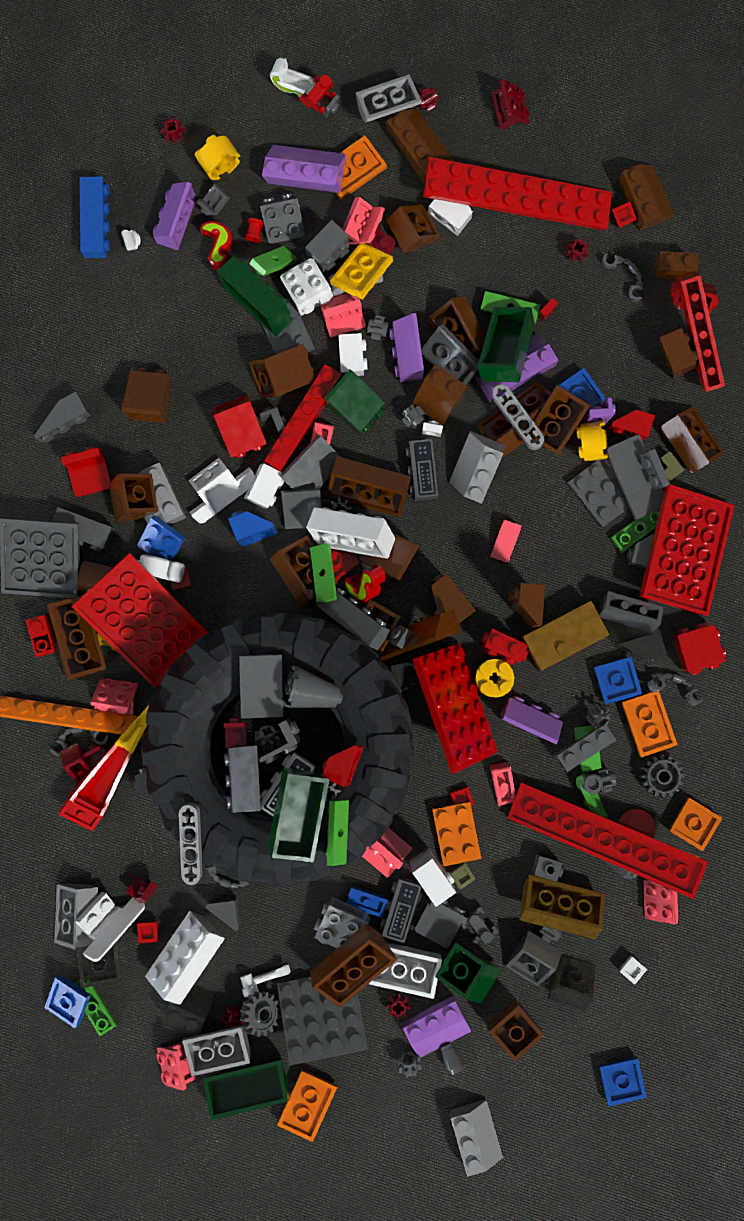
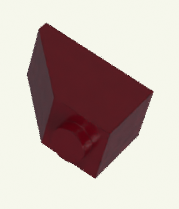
M75 743L60 751L63 768L78 784L92 767L88 759L83 757L85 751L78 743Z

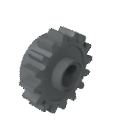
M659 755V759L652 756V762L645 761L648 766L641 767L645 774H641L640 777L645 779L642 785H648L647 792L653 791V795L656 797L660 793V797L665 798L666 794L673 796V791H679L677 787L683 785L681 778L684 775L680 773L683 768L677 767V760L671 762L672 757L667 756L665 758L664 755ZM664 771L666 778L660 781L659 774Z
M255 991L253 996L248 995V999L243 1001L242 1009H240V1020L243 1022L242 1028L247 1029V1033L260 1037V1035L267 1036V1031L272 1033V1026H278L276 1019L281 1018L277 1014L281 1007L276 1006L279 1000L274 999L273 994L261 991V993Z

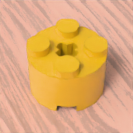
M216 135L208 137L206 144L195 152L197 161L211 180L221 179L219 175L224 172L231 173L240 162L238 159L240 154L226 136L216 137Z
M604 420L581 423L580 427H577V437L582 441V446L579 447L580 458H584L585 462L608 459V454H604V450L608 448L606 430L604 431L601 427L605 425Z
M486 660L475 670L474 683L477 689L485 696L501 697L507 694L514 684L513 670L503 660ZM492 673L498 676V681L496 680L495 684L489 679L490 676H493Z

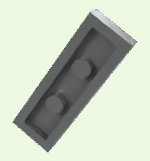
M603 723L557 753L556 756L568 772L616 741V738L606 723Z

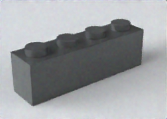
M336 587L337 600L322 604L316 603L317 607L371 648L378 650L390 633V630L385 627L386 622L378 617L374 619L372 617L373 613L365 607L361 609L358 606L360 603L352 597H349V599L345 597L346 592L339 587Z

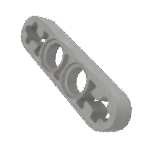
M503 384L497 385L492 392L494 402L526 446L531 450L540 449L544 442L543 434L510 389ZM498 390L500 392L505 391L504 398L507 402L504 406L502 404L505 400L501 396L497 397ZM515 405L518 412L516 414H509L507 407ZM521 420H525L529 423V428L522 430L519 428L518 423ZM531 429L534 430L531 433L534 438H539L538 445L536 443H531L532 437L528 434L531 431Z
M188 802L179 810L181 876L186 884L194 885L198 883L203 873L200 809L197 804ZM188 808H190V812H194L190 818V823H187L189 815L185 813ZM187 828L195 831L196 835L194 838H188L185 835ZM186 850H195L196 858H188ZM191 864H194L192 867L193 873L197 874L194 878H191V875L188 874L191 870Z

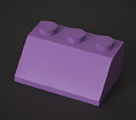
M189 182L174 183L171 189L167 190L165 206L159 212V223L153 229V236L157 244L175 250L179 249L196 201L192 184Z
M414 313L394 321L392 328L389 329L390 340H394L395 347H392L393 359L397 358V365L394 366L395 376L399 377L400 382L422 380L423 378L422 352L417 316Z
M519 697L507 698L499 719L557 744L563 724L562 721L558 720L560 716L551 712L548 715L541 712L542 708L531 704L529 707L523 704L525 700Z
M454 995L402 1021V1028L412 1048L420 1058L471 1032Z

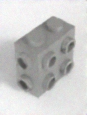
M332 897L330 903L326 902L321 913L324 914L322 920L318 918L314 927V930L317 931L315 939L337 949L365 924L369 923L366 920L368 913Z

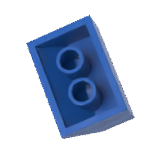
M243 510L233 513L232 517L228 518L235 538L242 547L278 534L272 522L249 512H243Z

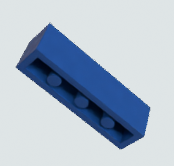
M80 177V252L84 258H107V251H110V241L107 239V233L110 232V223L107 221V214H110L109 202H107V196H109L110 190L109 184H106L103 177Z

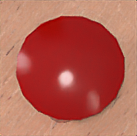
M626 810L618 823L648 836L654 837L656 827L654 820L644 810Z

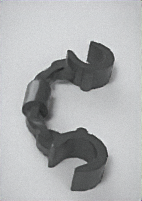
M606 253L602 258L604 268L615 269L617 264L623 262L629 266L628 269L633 275L636 274L638 281L634 286L631 285L629 287L628 298L633 302L640 301L642 297H635L632 294L634 290L642 291L643 289L642 276L638 272V267L630 260L617 255L613 258L614 263L608 264L606 262Z
M674 673L657 676L654 680L658 683V687L655 686L653 680L647 683L648 688L652 692L657 693L666 687L665 679L670 678L671 681L682 682L686 685L688 693L685 694V698L690 705L696 706L703 701V697L699 700L693 698L692 694L698 691V689H695L683 676Z
M71 727L63 735H60L56 742L60 743L64 750L69 747V744L65 742L66 735L71 732L73 734L82 732L83 729ZM90 730L93 734L91 740L96 744L103 745L109 741V734L101 742L97 738L100 732ZM51 749V752L54 755L60 756V752H57L55 749Z
M215 866L207 868L214 880L224 887L238 888L239 886L245 887L250 884L240 881L239 884L231 883L228 879H220L216 875Z

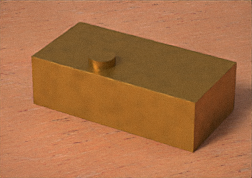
M589 601L520 638L523 643L528 645L527 650H529V655L537 670L542 671L607 637L609 633L592 601Z
M529 875L523 885L519 920L596 939L603 928L605 894Z

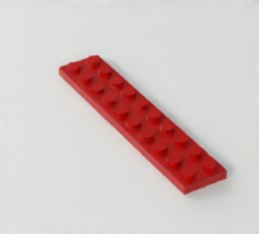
M429 157L423 197L606 231L609 223L612 192Z
M523 782L519 787L507 817L509 820L692 899L695 897L708 861Z

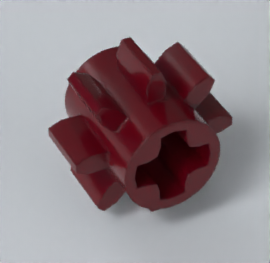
M426 85L419 88L418 94L422 104H419L418 107L421 110H427V112L436 108L438 95L433 87L427 88Z
M170 117L166 122L163 121L164 128L161 129V133L165 135L167 142L171 140L176 144L179 139H183L181 132H185V128L181 125L180 119L174 120Z
M573 238L572 244L568 243L566 246L569 249L566 256H570L571 262L579 260L581 263L583 256L588 257L589 252L585 250L590 245L585 244L584 238L581 240Z
M400 993L396 997L390 995L391 1003H386V1007L391 1008L389 1016L394 1014L397 1020L399 1016L403 1015L406 1017V1009H410V1005L405 1004L408 1001V997L402 998ZM397 1003H401L400 1009H396Z
M228 1006V1009L222 1013L221 1020L222 1024L226 1025V1029L243 1025V1022L240 1020V1009L242 1007Z

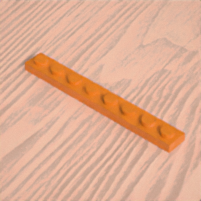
M0 696V717L122 735L138 717Z

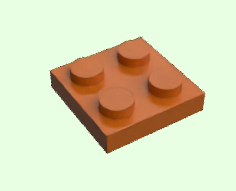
M687 797L668 831L703 851L722 817Z

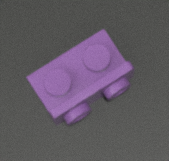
M607 398L601 406L592 407L583 417L581 423L604 420L606 424L615 414V404L612 403V398Z

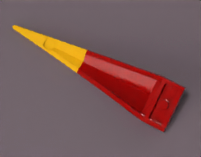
M149 705L70 792L69 797L59 809L58 815L90 831L94 830L102 819L120 778L147 726L145 721Z

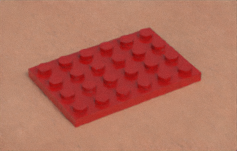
M671 484L666 486L639 597L699 615L709 616L735 505Z
M130 552L72 604V608L154 688L161 683L170 665L186 652L196 640L208 633Z
M459 643L412 659L451 774L457 773L497 753L496 742L491 734L490 724L486 719L484 707L480 702L477 687L473 682L471 670L468 667L461 644Z

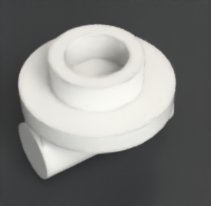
M123 230L121 234L127 250H136L141 242L139 234L135 230Z

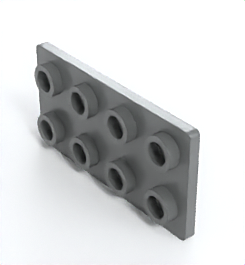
M640 435L633 436L606 448L605 451L608 454L634 519H639L660 509L664 495L662 488L670 485L656 450L653 449L646 452Z

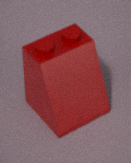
M248 394L212 408L214 418L230 457H242L246 455L247 451L252 449L253 451L260 450L264 447L263 445L267 444Z

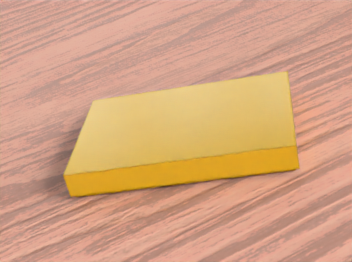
M365 243L359 244L331 278L330 284L363 300L393 262V256Z

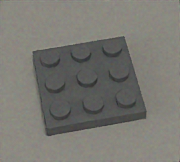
M609 458L597 460L567 483L601 528L629 508Z

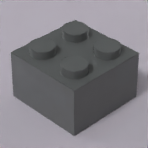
M331 220L305 247L307 260L310 258L314 259L323 275L326 272L330 273L335 268L336 262L340 258L344 259L349 253V235Z

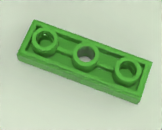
M285 246L252 258L250 265L257 274L266 276L294 264L297 257Z
M485 291L480 311L492 314L494 307H531L536 324L540 305Z
M660 509L635 519L610 538L621 553L656 528ZM638 525L642 527V531L637 530Z
M325 543L311 547L316 602L322 604L337 600L330 544Z
M582 772L576 777V785L583 793L585 807L596 814L608 818L598 793H587L583 789L582 780L589 772Z
M349 800L329 801L328 847L326 851L327 865L329 866L346 864Z
M88 974L74 982L75 985L91 994L85 1013L98 1035L102 1036L116 1027V1020Z

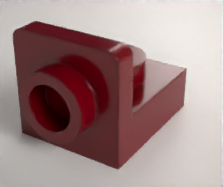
M377 226L375 237L369 243V246L391 255L397 244V239L381 231V227Z
M230 718L229 722L224 723L226 748L248 747L247 722H241V718Z
M94 744L86 748L87 752L83 754V757L88 759L93 768L107 750L104 744L99 746Z
M136 876L126 889V893L139 903L147 902L158 885L152 881L145 882L142 878Z

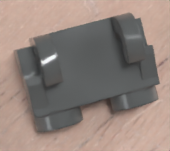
M481 905L469 913L465 925L461 924L462 928H466L467 924L470 923L478 935L472 939L474 945L480 939L483 944L490 943L495 938L494 935L499 932L495 925L491 926L492 931H490L478 913L480 912L481 915L485 913Z

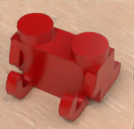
M317 75L313 80V83L316 85L308 95L306 92H303L299 100L309 109L313 108L323 114L325 107H319V102L325 95L333 99L336 93L329 91L333 87V81H331L328 75L321 77Z

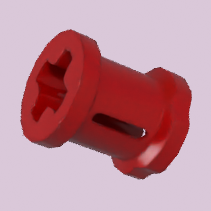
M249 218L248 231L244 238L247 241L259 243L261 242L260 234L262 227H264V222L257 218Z

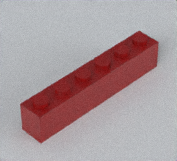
M696 271L677 276L676 281L691 340L692 350H695L698 357L696 368L700 386L706 392L724 387V379L701 275Z
M326 364L324 365L264 460L266 465L282 473L285 471L326 406L325 397L341 380L342 376L339 372Z

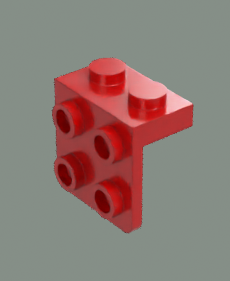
M95 446L87 447L84 449L85 451L77 453V451L66 453L65 457H61L62 465L68 468L73 492L77 497L110 489L109 484L111 480L104 453Z

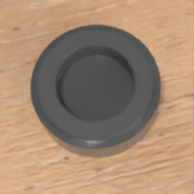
M588 774L583 778L582 787L587 793L596 794L602 789L603 782L598 775Z

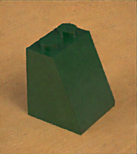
M351 369L348 370L325 397L326 407L360 436L363 432L367 433L373 426V420L375 418L379 419L385 412V402Z
M455 942L435 977L464 999L482 1003L502 969L485 957Z

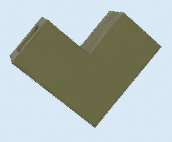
M671 452L660 458L668 481H671L684 471Z

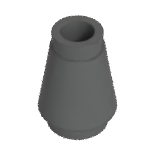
M451 1043L440 1047L446 1070L451 1075L465 1068L463 1065L464 1061Z

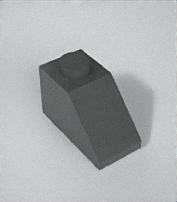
M654 533L628 549L626 559H629V565L646 569Z

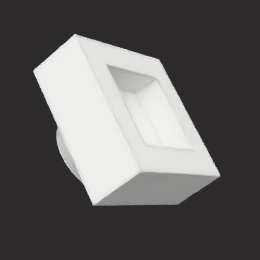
M428 421V423L423 425L422 434L441 437L443 426L439 425L438 422Z
M631 955L619 968V971L633 984H636L647 970Z

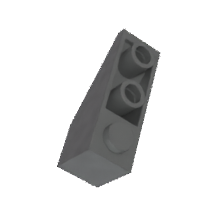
M74 392L59 400L34 437L39 442L45 443L52 440L54 435L69 431L72 425L85 422L87 417L91 415L81 396Z

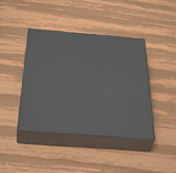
M320 488L282 491L285 529L307 527L313 509H322Z

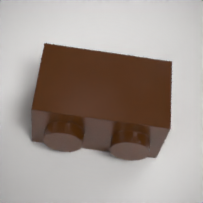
M661 251L655 259V278L676 279L677 276L692 271L698 273L699 253Z

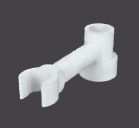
M289 965L252 977L251 973L240 977L244 997L254 995L255 991L259 992L257 984L290 974Z

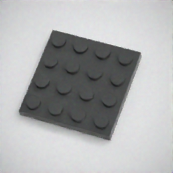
M1 517V593L60 598L79 597L80 590H78L77 586L80 572L79 522Z
M311 977L277 984L289 1065L368 1050L358 993L344 1005L338 1007L312 988Z

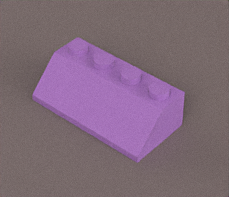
M273 145L265 157L262 177L268 184L340 193L346 154Z
M536 333L531 336L520 383L482 382L479 370L474 377L491 403L494 401L492 392L497 385H506L512 391L553 368L557 364L558 358L550 345ZM498 390L497 397L504 396L505 391L500 392Z

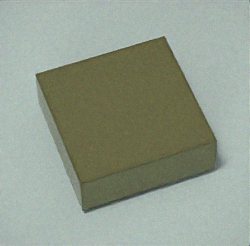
M465 862L449 872L459 889H462L476 879Z

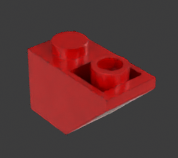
M635 410L612 422L608 430H611L613 434L618 436L627 435L633 437L640 435L641 440L644 441L649 436L655 415Z
M42 615L25 620L36 658L56 652L55 637L49 616Z

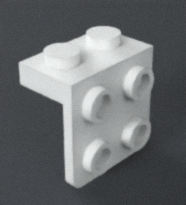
M312 258L280 276L301 316L311 313L314 308L328 303L333 298L328 282Z

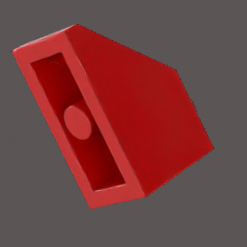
M355 745L329 757L328 760L324 761L321 771L325 773L329 781L343 787L349 786L364 746Z

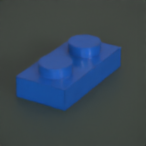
M352 885L346 903L382 918L389 897Z

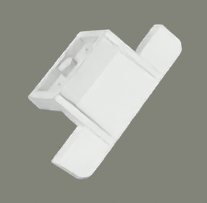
M219 458L188 480L204 501L189 513L198 523L206 522L249 489L255 476L254 473L248 468L234 478Z
M101 892L75 921L85 935L94 940L83 952V955L95 962L101 960L145 909V904L131 898L121 909L115 906L107 893Z

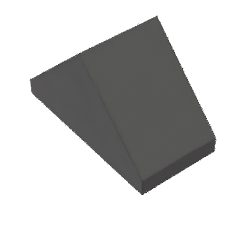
M237 897L209 901L205 908L236 932L240 926Z

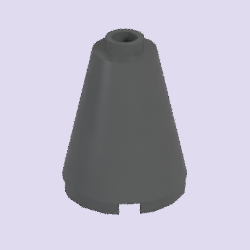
M292 666L294 672L290 671L286 680L284 694H287V700H283V706L288 708H335L337 704H341L343 692H340V687L298 666Z

